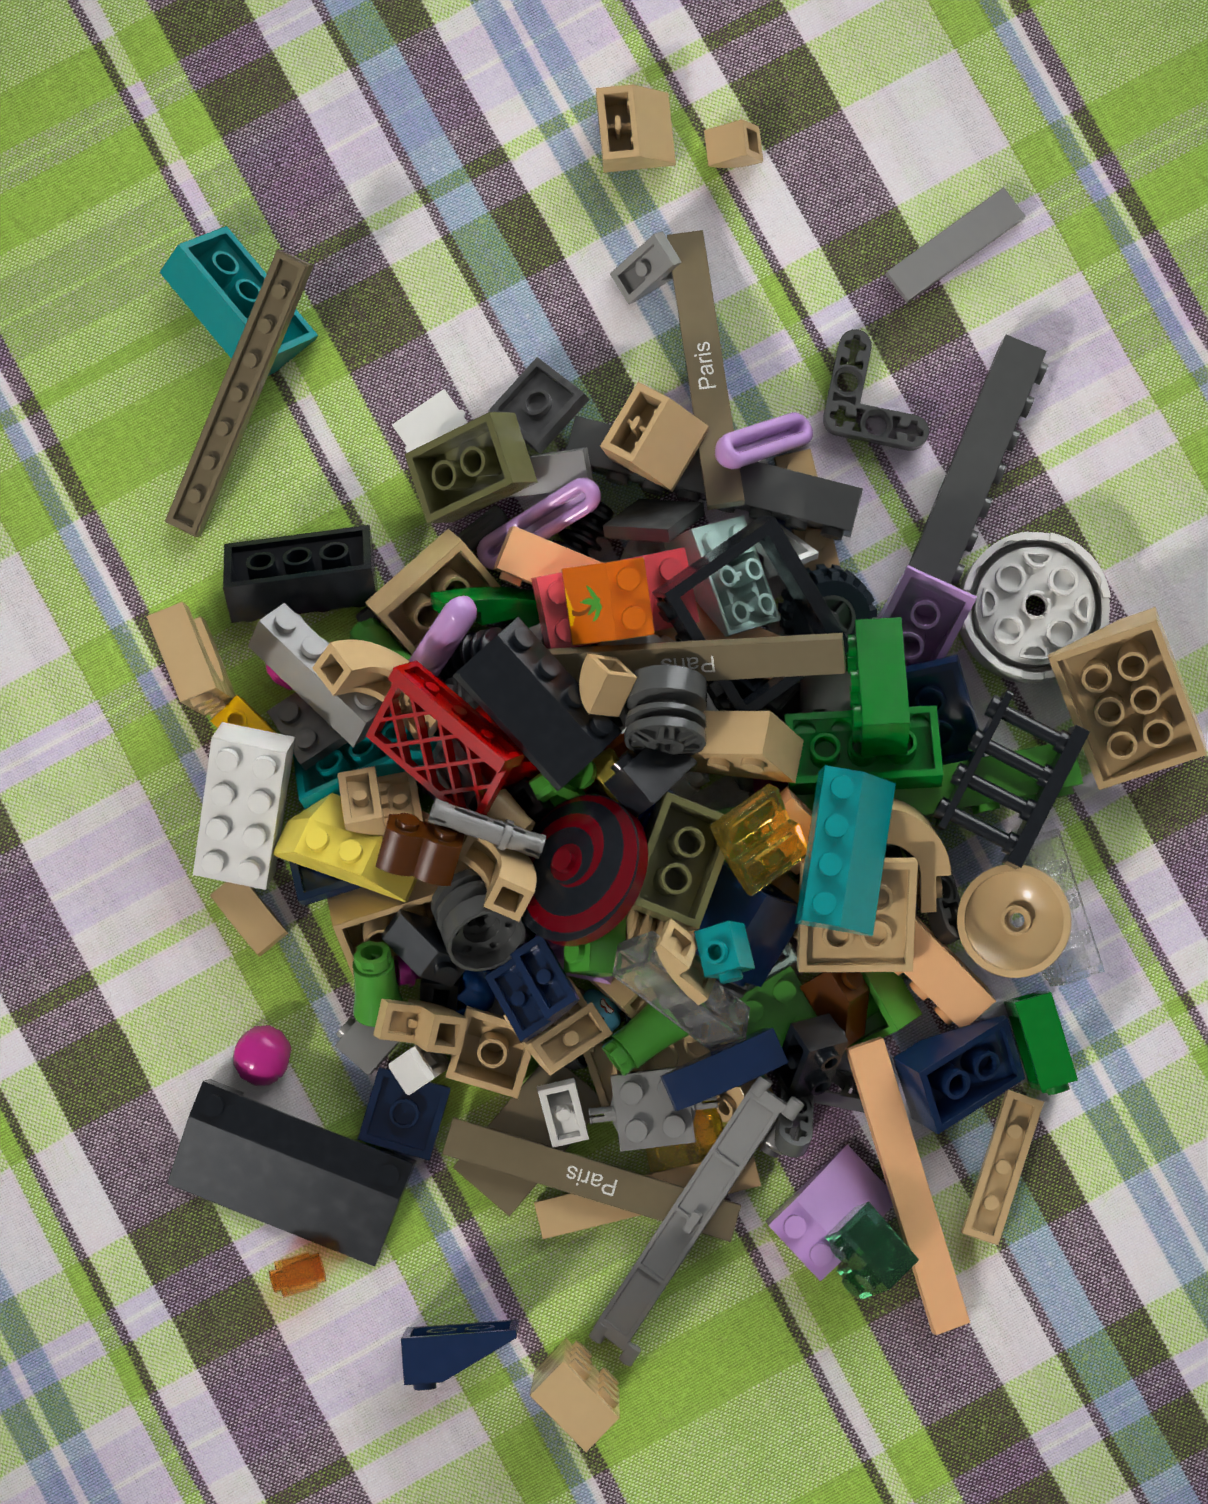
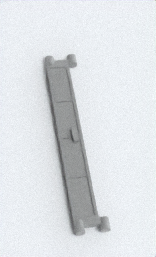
M764 1075L758 1077L589 1334V1337L598 1344H601L604 1338H607L623 1350L619 1360L627 1366H632L641 1352V1348L631 1342V1339L779 1115L782 1114L787 1119L794 1121L804 1106L799 1099L793 1096L786 1103L770 1092L768 1089L773 1082Z

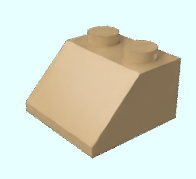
M467 1006L464 1016L468 1018L461 1052L460 1055L451 1054L445 1077L518 1099L531 1054L520 1042L503 1016Z

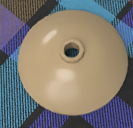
M1005 864L988 869L970 883L959 903L957 928L964 949L980 967L998 976L1021 978L1047 969L1060 957L1070 938L1072 915L1065 893L1048 874L1028 865H1023L1020 869H1014ZM1015 913H1020L1024 917V924L1021 927H1015L1012 924V916Z

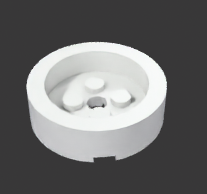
M1027 531L999 540L985 550L972 564L959 588L977 596L960 629V635L972 656L984 668L1001 678L1014 682L1042 683L1056 679L1048 655L1109 625L1110 590L1099 564L1082 546L1067 537L1055 533ZM1038 596L1043 599L1045 611L1042 615L1034 616L1027 613L1025 604L1028 597Z

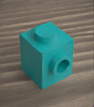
M726 921L694 931L705 977L720 979L721 984L731 983L743 979L742 972L755 969L744 923Z

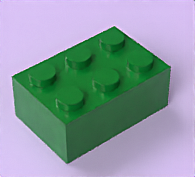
M902 618L855 620L854 634L847 635V672L850 674V708H853V743H860L861 757L907 754L910 713Z

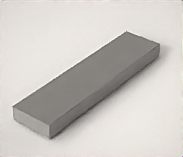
M1003 187L892 267L885 275L905 302L909 303L1024 220L1025 214Z

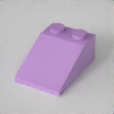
M907 565L876 619L902 618L905 666L940 659L947 656L977 596Z
M846 1144L766 1220V1223L821 1281L850 1254L890 1210L893 1204L887 1186Z

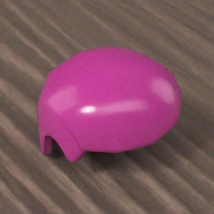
M270 1025L254 1026L238 1040L233 1053V1065L241 1079L254 1086H269L277 1082L286 1072L291 1045L282 1031Z

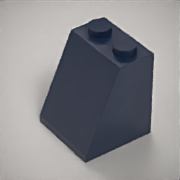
M726 861L723 862L698 930L726 921L745 924L755 969L742 972L743 979L733 983L744 987L746 983L762 987L798 927V924H795L798 902L757 872ZM697 948L696 954H697L698 956H700V955H699L698 948Z

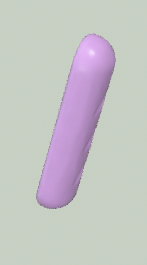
M797 412L788 413L726 433L716 443L715 457L723 467L738 469L805 446L812 440L813 430L810 422L802 414Z
M578 478L569 482L484 536L477 547L479 561L484 567L493 570L507 532L512 526L544 539H549L590 512H593L601 500L599 486L588 478Z
M459 596L446 603L409 661L417 660L433 675L438 677L476 620L477 608L474 601L468 596Z

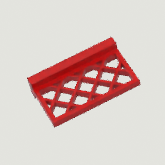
M417 660L395 666L388 677L392 685L366 737L442 801L470 810L466 807L463 792L475 791L478 808L475 812L487 816L512 768L521 765L525 755L505 734ZM401 692L410 698L413 712L402 714L398 699ZM424 715H430L437 721L440 735L429 737ZM414 717L418 738L408 740L403 719ZM393 720L397 742H391L381 733L386 721ZM458 738L465 744L467 759L456 760L452 739ZM441 740L446 762L435 763L430 742ZM420 744L424 765H418L412 760L409 745ZM479 762H486L497 772L491 783H483ZM469 764L473 785L462 786L457 765ZM447 767L452 788L446 789L439 783L436 768Z

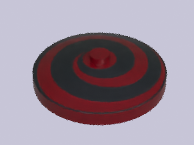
M599 794L576 796L551 809L531 831L546 835V840L539 859L529 856L536 871L537 881L535 893L521 917L526 926L536 935L562 946L584 945L603 937L614 929L625 918L641 892L648 866L647 839L637 817L622 806L621 803L607 796Z

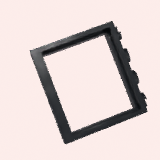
M760 516L652 592L658 601L656 604L660 609L659 615L665 622H671L677 632L675 636L676 642L706 640L680 597L760 542L814 634L843 633L844 649L848 646L846 635L775 517ZM806 676L774 677L744 699L741 698L731 680L707 681V686H710L716 695L714 699L715 706L721 708L722 711H758Z

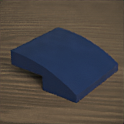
M536 936L510 954L512 959L485 976L520 1042L524 1043L556 1022L580 1000L548 941L540 936Z

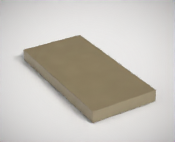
M539 1065L522 1085L518 1099L512 1097L487 1127L552 1147L537 1086L574 1078L586 1126L590 1122L589 1108L601 1107L597 1092L570 1069L563 1067L550 1076ZM570 1144L554 1148H558L565 1151L570 1146ZM460 1159L453 1166L459 1174L508 1216L515 1211L537 1185L535 1182Z

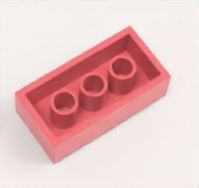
M685 547L627 558L644 557L654 631L673 628L671 622H665L659 615L660 609L656 604L658 601L652 592L689 566ZM562 572L531 578L544 644L547 649L582 647L600 643L572 645ZM692 588L680 598L695 623L700 620Z

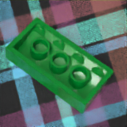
M937 705L909 707L910 730L907 754L861 757L860 743H853L852 739L853 710L785 714V724L804 740L796 783L788 782L789 789L795 795L815 794L818 772L825 765L866 772L896 783L895 790L942 787L943 765Z

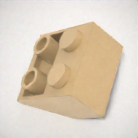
M633 84L596 88L603 173L676 166L668 92Z
M637 382L600 447L609 460L673 492L710 428L671 398Z

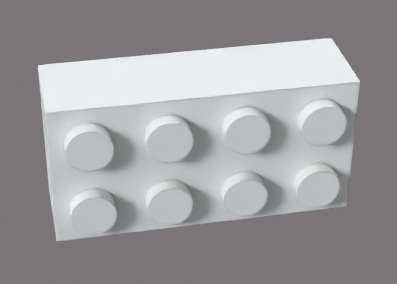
M225 722L220 724L211 738L193 875L263 890L267 889L276 871L277 857L272 853L282 831L295 737Z

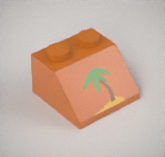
M644 557L561 569L572 645L655 635Z

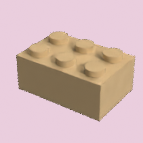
M447 529L365 603L412 656L439 615L431 607L430 593L467 587L501 586L457 535Z

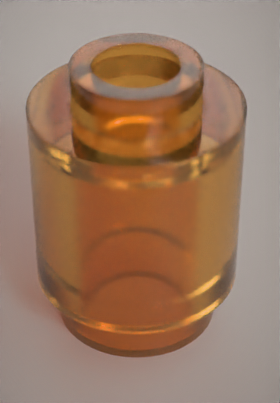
M307 1251L274 1261L275 1269L269 1271L274 1293L281 1291L283 1298L319 1288L318 1284L327 1281L319 1252L310 1255V1252Z

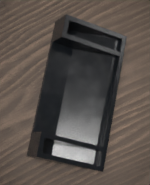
M212 1079L204 1080L189 1114L167 1184L375 1267L417 1160L384 1147L378 1150L244 1097V1092Z

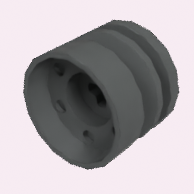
M652 665L634 671L633 674L637 679L626 700L628 713L625 717L627 728L624 734V741L627 748L637 754L644 748L659 750L673 755L682 754L692 756L702 751L706 745L705 728L707 727L706 717L703 714L707 708L706 678L698 671L676 665Z
M465 869L454 874L451 886H438L432 896L431 910L451 961L461 969L476 972L491 970L508 962L511 959L510 954L523 945L526 930L521 919L518 922L483 907L487 892L486 886L482 878L473 869Z

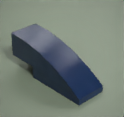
M762 1028L731 1044H725L660 1077L675 1111H679L760 1077L787 1064L788 1060L774 1028Z

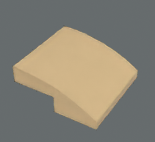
M375 766L337 773L346 830L369 835H384L389 814L409 813L415 815L423 822L417 781L408 772L377 777Z
M569 976L567 977L580 1000L544 1031L528 1042H522L533 1058L550 1076L613 1034L593 1003L587 1004ZM503 1015L504 1019L515 1033L508 1018L506 1017V1015Z

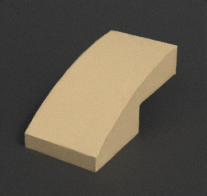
M225 882L210 894L220 910L259 957L288 934L269 906L261 900L252 887Z
M670 918L664 925L655 949L670 977L699 1006L708 1000L716 978L704 976L700 956L696 954L698 948L696 938Z

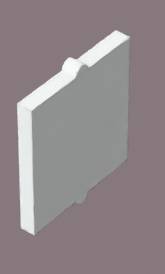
M443 389L396 421L392 426L406 445L405 451L408 453L468 422L464 418L465 411L459 410L446 390Z

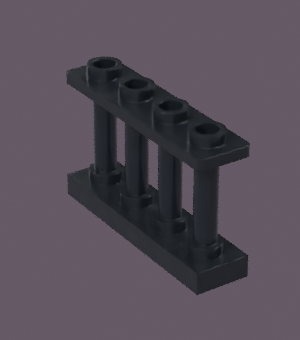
M1006 690L1000 697L997 695L992 697L984 713L985 716L989 717V720L983 731L977 728L967 746V749L971 750L972 753L966 765L961 762L958 764L950 780V783L954 784L955 787L949 799L944 796L941 798L933 813V817L938 819L934 827L940 831L945 830L949 821L1002 847L1001 852L1006 854L1002 863L1014 869H1020L1090 731L1074 725L1069 728L1068 732L1065 730L1059 732L1008 706L1014 693ZM1001 719L1053 745L1052 750L1056 751L1057 754L1051 766L1047 763L1042 766L991 740ZM985 753L1036 779L1035 784L1039 785L1040 788L1034 800L1030 797L1025 800L974 774L983 754ZM968 787L1019 813L1018 818L1023 821L1017 833L1011 831L1008 834L957 808L966 788Z

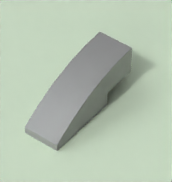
M588 448L529 455L538 483L506 498L555 492L578 478H588L593 481Z

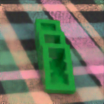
M467 587L430 593L431 607L438 613L441 612L446 603L451 599L459 596L470 597L476 604V621L480 625L501 621L509 625L517 617L528 628L540 623L533 590L510 587Z

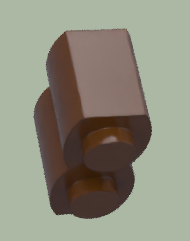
M409 813L389 814L376 867L395 875L413 876L429 884L451 886L461 853L464 834L437 824H426L415 815Z

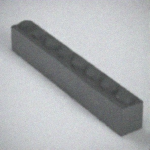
M1007 334L1002 339L908 564L909 566L948 584L958 585L965 568L964 565L959 564L964 551H972L979 532L973 530L978 517L985 519L993 498L987 496L992 483L999 485L1007 465L1001 463L1005 451L1009 450L1012 452L1021 431L1015 429L1019 417L1026 418L1033 404L1034 397L1029 396L1034 383L1040 385L1046 373L1048 364L1043 362L1046 350Z
M575 416L566 450L587 447L592 474L595 472L607 475V481L618 485L627 486L628 481L642 484V490L653 494L662 495L664 490L669 491L609 460L600 445L609 432L611 424ZM698 449L673 490L674 493L678 494L677 498L682 501L699 502V499L706 501ZM755 462L740 468L745 504L743 506L717 509L728 513H734L735 508L748 511L749 517L755 520L760 516H771L785 521L784 526L788 528L806 531L807 527L821 530L820 535L823 537L842 540L843 536L851 538L863 488Z

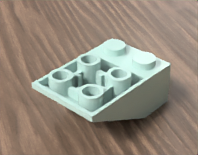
M743 515L690 529L678 535L669 543H663L666 550L685 547L688 565L690 566L746 527L747 523ZM755 545L693 588L696 602L725 637L781 620Z

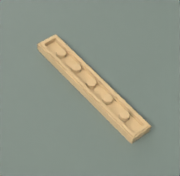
M754 1155L728 1194L761 1186ZM703 1160L644 1175L686 1187ZM571 1193L534 1201L542 1239L640 1216V1214Z

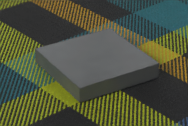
M638 499L603 525L604 536L607 539L669 543L705 515L703 502Z

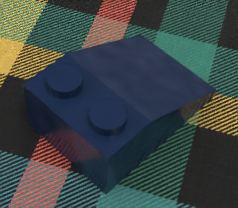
M1005 1015L922 1039L893 1057L911 1118L936 1134L945 1131L1025 1079L1010 1023Z
M519 1319L407 1327L401 1337L404 1385H413L414 1390L417 1391L437 1388L436 1383L446 1381L516 1339L519 1330Z

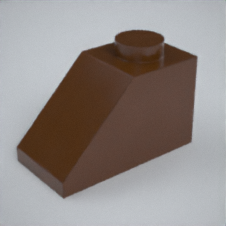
M822 972L800 986L816 1015L820 1016L830 1013L837 1025L844 1030L848 1040L846 1048L865 1035L870 988L861 972Z

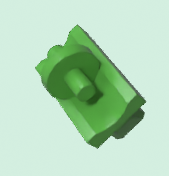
M591 761L559 791L541 773L529 780V784L539 801L546 802L550 799L551 803L556 807L558 804L573 797L587 794L583 789L589 787L594 782L597 774L596 765Z

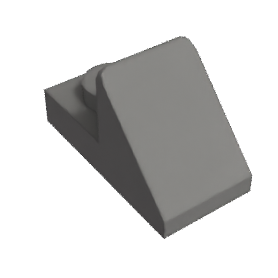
M662 231L653 234L614 269L610 275L627 303L631 304L673 279L672 271L682 262Z

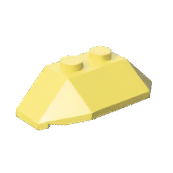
M334 793L329 794L290 818L272 853L278 858L406 903L417 881V878L413 876L395 875L376 867L383 835H369L346 830L341 796Z

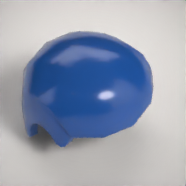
M465 970L463 972L461 993L457 997L460 1005L459 1010L456 1012L464 1016L467 1006L486 1012L491 1009L495 995L485 976L491 973L492 970L476 972Z

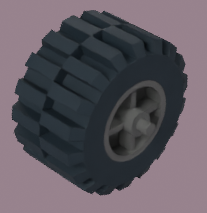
M816 564V570L811 571L809 567L806 568L846 637L848 634H854L855 620L877 617V609L872 604L875 601L872 594L852 572L847 569L844 571L840 566L834 564L831 565V568H827L825 564ZM784 588L781 593L784 602L778 603V611L781 614L779 622L784 630V634L786 636L814 634L790 592ZM848 646L844 649L845 654H847Z

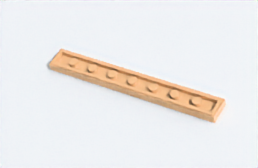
M877 1037L845 1048L931 1332L934 1335H939L970 1323L884 1038Z

